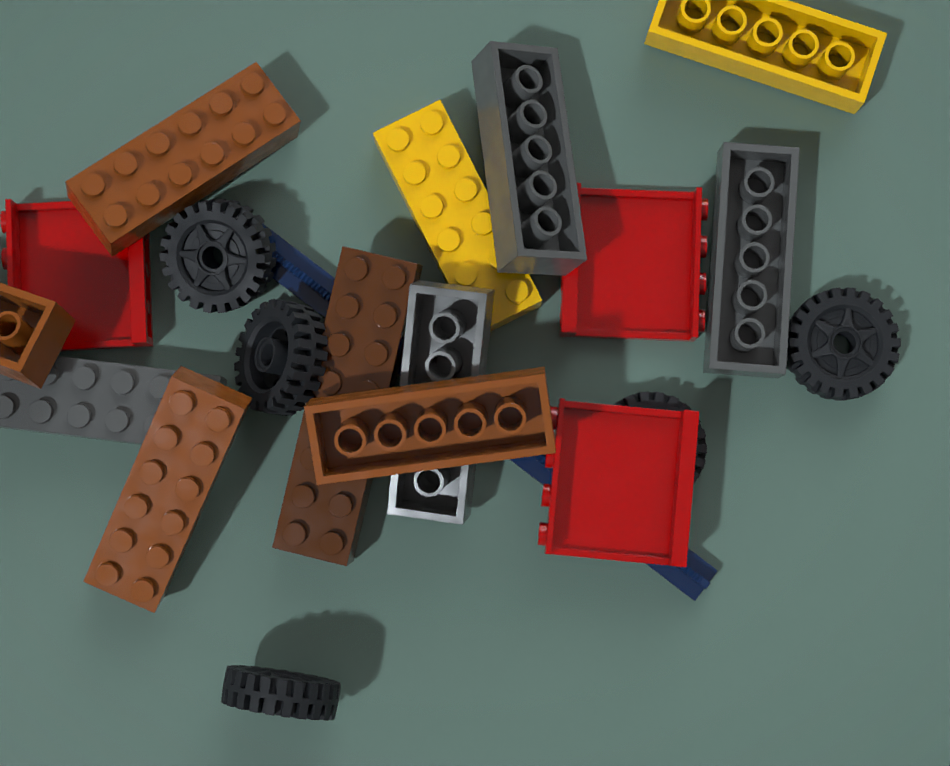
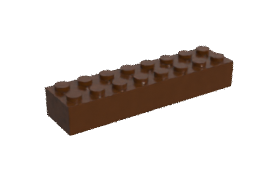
M342 246L324 323L326 331L322 334L327 336L328 345L323 347V351L328 352L327 361H322L321 366L326 369L324 376H318L317 378L321 383L318 391L312 390L314 398L395 387L404 347L409 286L411 283L420 280L422 265ZM305 410L272 548L348 566L355 558L373 478L317 485Z

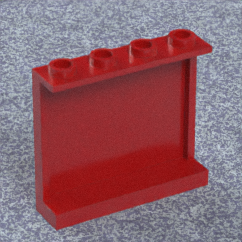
M577 183L587 260L566 276L561 275L559 337L694 342L698 338V332H704L705 310H699V295H705L706 273L700 272V258H706L707 236L701 235V221H707L708 199L702 198V187H696L694 192L581 188V183Z
M5 199L6 211H1L0 224L2 232L6 233L7 247L2 248L1 261L3 269L7 270L8 286L55 301L76 320L60 352L153 347L150 234L148 233L112 257L71 201L17 204L12 199Z
M559 398L558 407L550 406L553 429L555 430L556 453L546 454L545 468H552L551 484L543 483L541 506L548 507L547 523L540 522L538 545L545 546L544 554L687 567L700 411H672L566 401L565 398Z

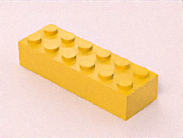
M659 0L644 44L855 114L865 103L887 33L789 0Z
M441 100L373 132L375 144L445 283L495 289L490 332L541 307L542 298L529 274L497 272L488 192Z

